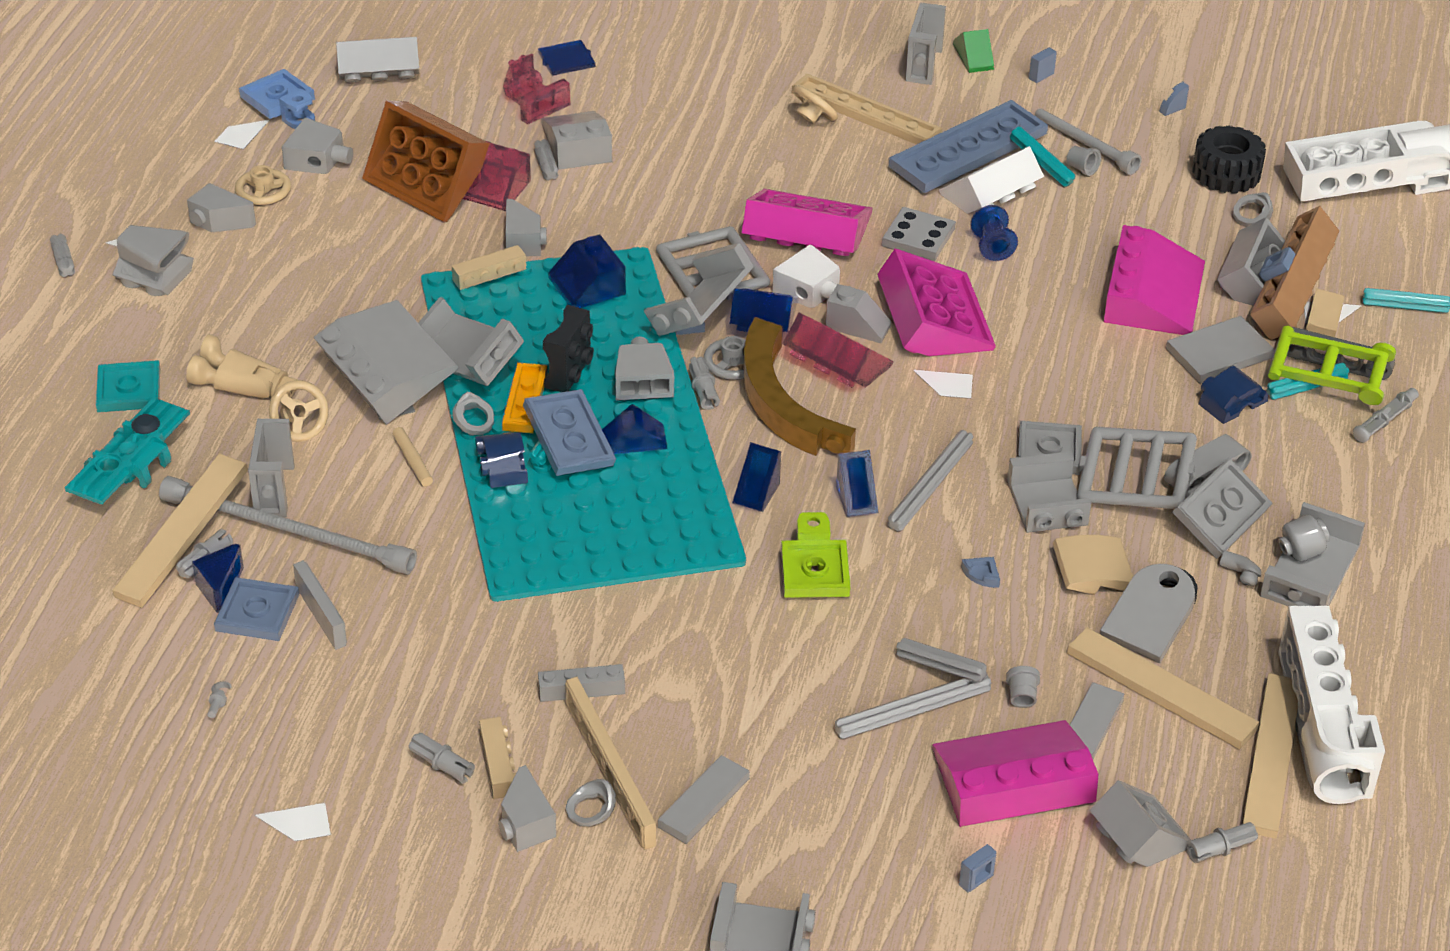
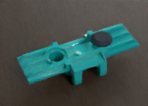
M153 397L130 421L125 420L122 423L123 428H118L113 433L114 437L100 451L95 450L92 453L93 458L90 457L84 462V468L65 486V491L103 505L123 483H131L136 477L140 481V486L146 488L152 481L148 465L156 457L159 458L162 467H166L171 462V454L164 441L190 415V410Z

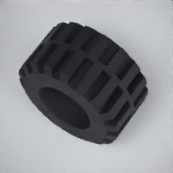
M1226 125L1223 127L1215 126L1214 129H1206L1204 133L1199 135L1196 142L1192 173H1194L1196 180H1200V184L1208 186L1211 190H1218L1222 193L1249 191V188L1256 187L1257 183L1261 180L1266 145L1261 141V137L1242 127Z

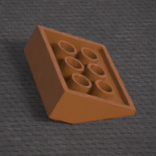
M386 100L362 179L443 222H448L481 171L490 143L407 101Z

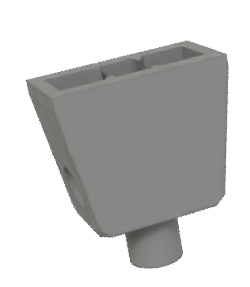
M304 118L282 146L284 169L327 174L337 162L350 164L353 158V148L343 146L342 132L339 129Z
M636 337L631 341V344L619 347L615 373L616 400L674 397V370L663 344L648 343L646 338Z

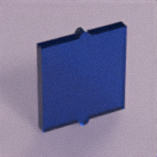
M582 40L538 48V53L542 58V65L547 67L552 76L596 67V62L591 56V50L586 48Z

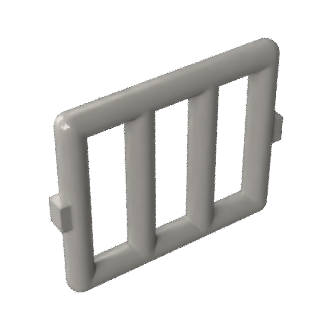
M732 226L701 234L698 231L688 233L685 238L661 243L656 247V252L686 297L695 289L693 286L699 285L703 281L699 273L686 276L682 270L695 266L692 260L697 254L675 259L671 253L727 238L731 244L740 242L754 266L751 269V273L755 277L741 281L726 297L727 300L739 298L741 293L765 288L770 284L769 277Z
M1094 427L1091 430L1086 456H1081L1079 466L1082 475L1077 499L1090 498L1091 503L1175 509L1185 500L1189 479L1194 477L1195 465L1192 461L1197 441L1196 435L1189 432ZM1102 439L1120 441L1110 492L1091 490ZM1133 441L1151 443L1141 494L1122 493ZM1164 444L1183 445L1173 496L1154 495Z

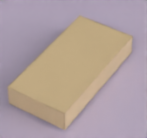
M1316 288L1306 330L1335 337L1345 296Z

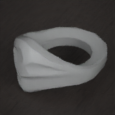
M1265 192L1245 195L1238 200L1233 208L1235 221L1244 227L1265 217L1270 220L1273 214L1272 201L1269 194ZM1247 203H1255L1262 207V213L1252 219L1244 218L1239 211Z
M466 392L454 406L453 419L462 431L470 435H483L490 431L494 424V412L492 407L482 398L471 392ZM472 408L483 410L487 416V422L481 426L470 425L464 419V410Z
M596 779L585 783L567 800L566 811L569 819L579 826L586 827L602 823L614 810L616 794L611 784L605 779ZM599 796L605 801L601 811L595 816L583 818L575 813L577 804L587 798Z

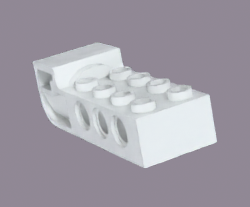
M1414 121L1285 142L1283 170L1300 202L1382 188H1393L1407 184L1411 186L1415 195L1449 190L1450 124L1434 127L1428 121Z
M1289 606L1278 653L1283 675L1292 678L1293 690L1297 694L1298 711L1295 727L1308 782L1317 797L1327 803L1345 804L1360 799H1371L1379 776L1385 748L1377 717L1375 715L1357 714L1356 695H1351L1350 691L1351 673L1350 670H1345L1344 667L1345 649L1343 644L1338 643L1337 639L1339 634L1338 621L1332 619L1329 606ZM1354 769H1358L1361 782L1350 784L1347 773H1353Z

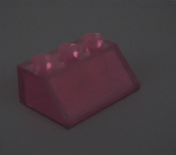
M486 141L490 144L482 169L463 199L506 211V200H515L531 181L530 154Z
M800 312L797 314L782 343L792 349L790 355L803 362H806L807 358L815 361L813 367L827 375L830 374L831 370L839 374L837 380L851 388L854 387L855 383L866 388L887 371L894 362Z

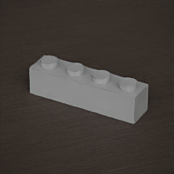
M623 664L538 672L540 702L566 700V680L578 677L588 697L625 694Z

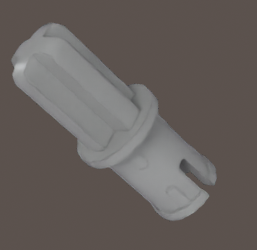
M692 357L689 364L693 378L692 387L698 393L701 407L706 410L714 409L711 398L716 407L720 403L714 386L715 377L710 374L706 360L703 357Z
M219 529L204 543H197L194 546V550L176 564L179 575L182 578H191L206 565L211 566L214 564L217 556L233 546L231 535L228 534L222 539V536L227 531Z
M423 733L415 734L411 739L409 749L432 763L434 770L441 769L462 784L468 781L464 774L469 778L472 776L475 765L452 752L451 746L446 744L442 746Z
M1251 822L1225 831L1222 828H1216L1213 833L1207 836L1187 841L1188 846L1186 848L1190 859L1194 863H1198L1220 854L1227 856L1230 854L1231 849L1256 841L1258 834L1254 824Z

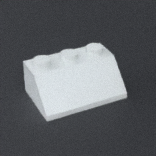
M1029 146L939 189V192L944 198L968 214L978 210L982 214L995 208L993 202L999 200L1000 204L1016 197L1014 191L1019 189L1020 193H1024L1036 187L1034 181L1044 177Z

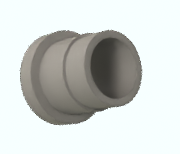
M1073 146L1067 155V164L1081 170L1083 174L1088 176L1093 175L1101 163V153L1095 148L1086 149Z
M1017 666L1008 670L1006 673V683L1010 686L1011 703L1020 708L1035 705L1037 701V686L1040 683V672L1030 666Z

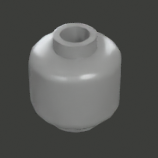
M1309 514L1286 523L1282 527L1283 537L1279 538V544L1283 553L1286 556L1292 555L1299 562L1323 553L1327 548V542L1330 541L1329 532L1321 518L1315 519Z

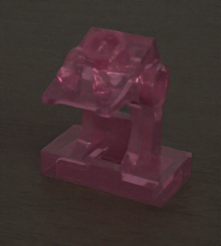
M532 53L526 56L521 55L519 59L515 61L512 59L508 62L509 68L506 73L503 90L508 98L520 106L521 120L528 125L571 105L570 83L563 78L547 86L543 85L541 74L534 69V56Z

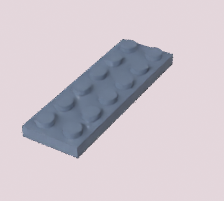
M1009 100L889 157L888 167L926 193L1019 148L1010 139L1012 130L1018 126L1037 139L1047 134L1048 124L1013 100Z

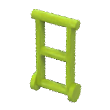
M1283 326L1268 377L1271 380H1279L1280 377L1357 393L1363 403L1379 405L1384 398L1380 385L1386 364L1394 360L1396 349L1392 345L1382 342L1375 343L1372 349L1296 333L1292 327ZM1290 344L1326 351L1320 373L1285 366L1284 363ZM1338 354L1374 361L1369 382L1364 383L1332 376Z

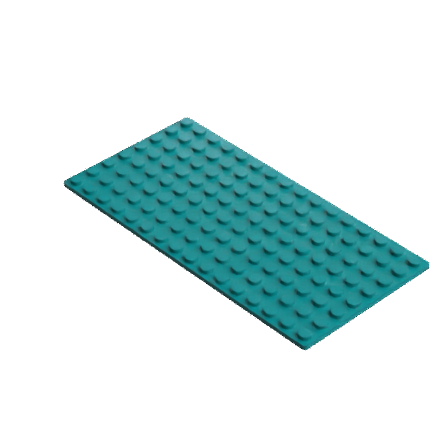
M633 247L624 250L526 261L525 270L462 290L454 283L452 270L436 271L421 276L427 311L439 297H442L454 313L494 328L502 319L510 321L524 340L522 345L488 386L453 373L443 380L489 597L492 601H506L738 568L746 565L745 551L676 333L672 332L659 336L644 313L649 307L666 303L648 248ZM567 305L590 310V324H593V333L590 339L591 347L594 349L591 363L583 368L578 383H574L569 391L583 390L616 458L614 466L556 476L549 460L543 466L531 464L529 461V452L539 441L535 430L533 433L520 432L525 450L523 456L525 468L528 472V483L491 488L488 475L482 476L480 457L484 456L477 454L475 437L510 432L502 431V421L517 363L547 365L549 373V360L543 350L544 338L563 322V310ZM636 337H644L648 340V343L663 344L674 370V397L616 400L615 373L619 347L631 344V341ZM547 388L543 390V395L561 393ZM466 392L479 396L493 409L494 424L491 430L483 435H470L462 431L453 419L454 406ZM479 408L464 410V419L470 425L481 426L487 422V416L483 410Z

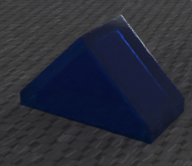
M634 404L627 407L602 429L614 454L667 449L664 425Z
M750 442L732 503L761 512L765 510L780 485L781 451Z
M870 450L838 454L836 488L846 517L879 513Z
M232 544L192 561L196 586L217 613H219L235 577L239 578L244 569L240 544Z

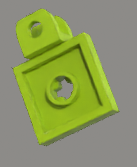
M824 512L800 513L797 519L796 540H782L781 542L784 598L850 597L851 587L846 540H830V521ZM817 521L819 525L810 526L808 522ZM812 566H818V569L821 571H812Z

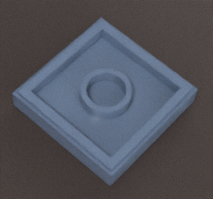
M235 577L214 622L215 631L280 641L299 597V587Z

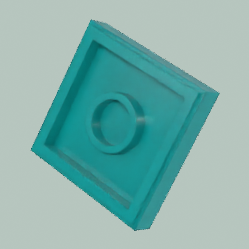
M156 360L98 365L97 413L140 410L153 397L160 399V362Z

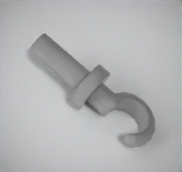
M220 681L212 686V693L209 697L211 706L207 714L210 718H215L218 709L226 704V695L220 688L230 689L231 684L229 682Z

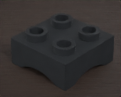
M567 305L563 310V322L544 338L543 350L549 360V373L544 379V388L558 392L569 391L574 383H578L585 365L591 363L594 349L591 347L590 340L593 333V324H590V310Z

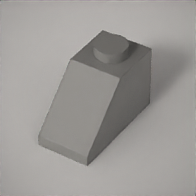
M211 183L187 199L190 223L210 232L253 228L256 225L253 202Z
M507 199L506 248L519 245L526 256H541V245H547L546 227H541V216L517 201Z
M837 284L827 300L826 329L882 343L891 327L892 321L866 291Z
M527 766L519 767L501 803L502 819L498 821L503 838L506 841L510 839L517 852L556 837L555 812Z

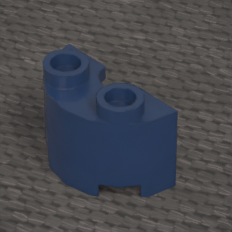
M1234 365L1221 372L1215 378L1213 376L1208 377L1201 385L1203 393L1199 405L1222 424L1239 417L1241 411L1246 406L1254 409L1268 402V393Z
M520 432L475 437L477 454L484 456L480 457L482 476L488 475L491 488L528 483V472L525 468L523 456L525 450Z

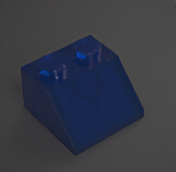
M601 234L573 242L548 272V278L570 306L583 308L626 294V267Z
M734 288L729 324H735L737 331L748 332L750 325L756 317L781 325L783 337V332H791L798 296Z

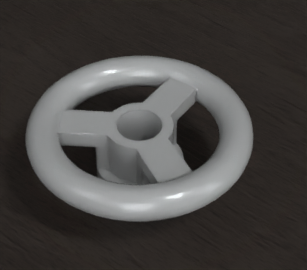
M729 336L712 343L705 350L703 356L709 371L724 379H744V369L736 371L727 369L731 366L744 364L746 340L738 336ZM721 349L723 360L715 365L712 356Z

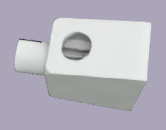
M812 245L807 246L773 269V292L808 308H814L826 299H829L837 284L840 283L839 266Z

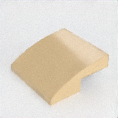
M1074 535L1057 538L1053 542L1066 589L1093 595L1096 594L1100 586L1124 591L1133 578L1121 538L1105 535Z

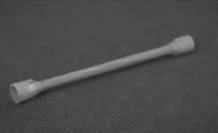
M167 476L161 483L159 497L163 501L180 504L193 486L182 479ZM225 500L218 509L219 511L240 516L244 519L273 526L274 528L310 539L313 538L314 540L372 556L373 558L376 557L387 568L406 575L413 571L416 564V550L390 543L387 546L374 545Z

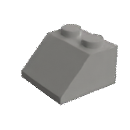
M1117 780L1090 809V812L1098 820L1096 827L1102 834L1116 842L1118 845L1116 848L1117 853L1130 864L1136 862L1149 867L1186 851L1187 841L1191 840L1154 795L1120 780Z

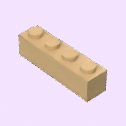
M519 245L452 265V279L457 287L462 290L525 270L526 254Z
M501 717L479 720L480 736L493 799L503 798L516 773H512V770H515L514 758L509 757V754H511L510 741L505 740V738H508L507 726L502 725Z

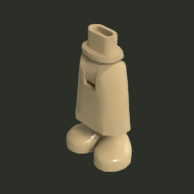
M211 334L204 338L200 349V356L194 355L190 359L186 372V379L190 383L197 385L211 383L214 384V388L217 390L257 398H269L270 395L272 398L280 386L287 382L298 380L288 377L286 371H281L275 366L238 350L230 349L227 355H224L221 350L220 340L217 336ZM296 390L288 392L287 395L292 398Z

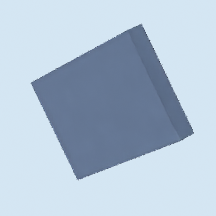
M582 389L525 398L523 407L556 476L614 466L616 460L614 453Z

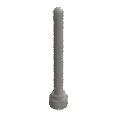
M1043 109L1036 110L1035 116L1090 148L1098 149L1101 154L1116 161L1119 169L1126 174L1133 175L1139 169L1142 158L1131 150L1121 152Z

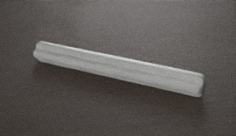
M960 430L890 514L888 517V527L890 529L894 528L897 532L904 529L973 444L972 439L974 436L971 432L967 433L965 430Z
M988 675L981 682L962 678L837 719L835 721V731L839 738L845 739L988 692L991 689L992 683Z

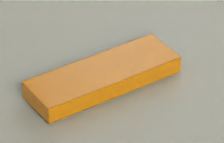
M517 363L502 421V431L534 432L523 403L525 398L543 395L544 379L548 374L547 365Z

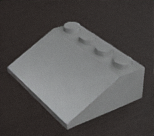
M398 300L338 318L314 336V339L330 361L386 425L459 369Z

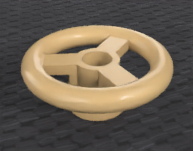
M796 85L793 87L794 95L803 102L796 112L804 119L813 124L820 115L831 121L838 119V113L819 96L802 86Z
M266 165L253 167L249 172L239 177L235 184L236 194L253 202V205L276 203L285 198L291 189V181L285 173ZM245 183L255 187L254 196L244 191ZM282 187L277 193L264 196L271 189Z
M294 380L283 384L273 394L269 405L270 419H280L278 408L281 403V417L289 419L290 424H292L291 439L293 442L309 440L323 430L328 419V403L322 391L314 384L303 380ZM292 390H305L311 393L315 399L303 403L299 399L290 398L287 393ZM296 406H298L300 409L299 416H295L294 414V408ZM319 408V417L316 424L310 430L302 432L303 420L307 417L308 412Z

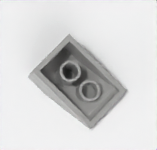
M595 111L541 118V123L558 170L612 162V135L606 119Z

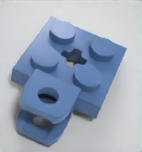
M285 69L239 88L240 97L269 119L282 116V121L294 129L301 123L298 119L308 118L315 121L314 114L308 110V105H312L313 100H315L314 90Z

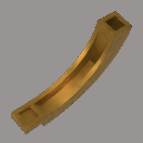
M755 317L749 327L745 341L744 383L750 403L757 415L776 435L802 451L817 456L820 449L823 448L832 453L850 458L855 450L856 428L819 416L798 404L788 395L778 381L773 367L775 358L782 348V326Z

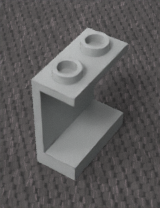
M920 2L908 41L907 82L932 85L936 52L942 53L946 6Z
M257 419L248 469L253 508L287 517L288 504L283 470H294L295 467L289 419Z
M1071 451L1010 458L1007 482L1027 533L1088 525L1091 500L1090 498L1077 499V490L1072 481L1074 458Z
M722 882L710 938V951H809L810 939H805L806 931L813 932L816 910L809 909L810 894H802L799 911L737 903V884Z

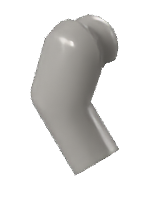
M1226 550L1223 552L1220 566L1241 572L1240 581L1245 585L1254 586L1257 584L1258 577H1261L1260 567L1245 556Z

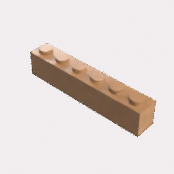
M1321 206L1297 216L1282 249L1290 247L1296 255L1287 272L1265 282L1250 313L1251 317L1270 341L1280 337L1283 326L1297 328V322L1305 311L1304 307L1313 293L1312 290L1315 283L1320 278L1321 270L1328 261L1327 257L1335 246L1334 242L1339 234V229Z

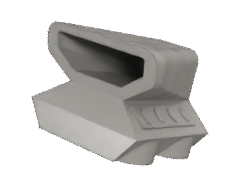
M130 225L117 239L119 259L113 276L121 280L122 285L127 288L141 286L146 288V292L151 296L169 295L191 272L194 258L181 253L189 240V232Z

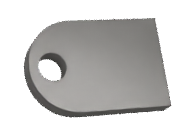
M1154 564L1141 569L1133 576L1100 629V635L1131 651L1161 663L1194 607L1195 589L1191 578L1180 568L1169 564ZM1165 578H1173L1177 580L1178 584L1172 588H1165L1160 582Z

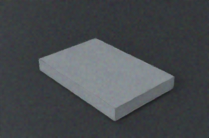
M1242 316L1167 340L1166 349L1198 383L1204 382L1210 376L1215 378L1230 366L1234 365L1242 369L1271 359L1275 353V349Z
M1228 458L1172 512L1217 559L1273 503Z

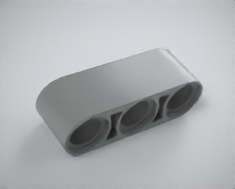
M1227 434L1197 448L1194 451L1192 461L1195 465L1194 477L1189 479L1186 498L1228 458L1243 471L1251 461V452ZM1180 458L1167 468L1164 475V480L1173 488L1175 487Z

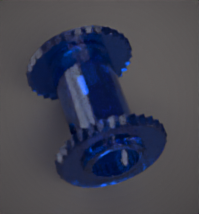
M988 205L975 212L971 218L970 226L974 235L982 238L979 242V251L982 256L991 261H1001L1010 257L1017 249L1018 237L1012 229L1006 228L1009 224V215L1006 210L997 205Z

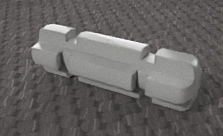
M545 139L542 141L537 140L534 143V150L540 168L543 171V177L548 181L550 179L555 180L558 177V168L555 164L549 142Z
M61 233L58 236L52 235L50 238L51 247L59 274L62 277L74 275V263L71 259L65 235Z

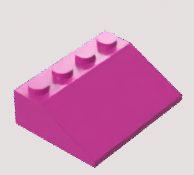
M764 188L746 199L742 233L749 234V238L752 240L766 241V238L777 239V244L794 246V243L805 244V248L812 245L819 251L822 248L833 249V254L849 256L850 253H854L859 248L873 207Z
M1123 225L1107 295L1104 323L1179 335L1191 333L1194 326L1205 260L1152 229Z
M896 248L893 250L877 275L904 349L911 353H920L926 356L993 351L995 349V342L966 272Z
M1066 720L932 744V749L959 827L1096 802L1098 771L1088 747Z

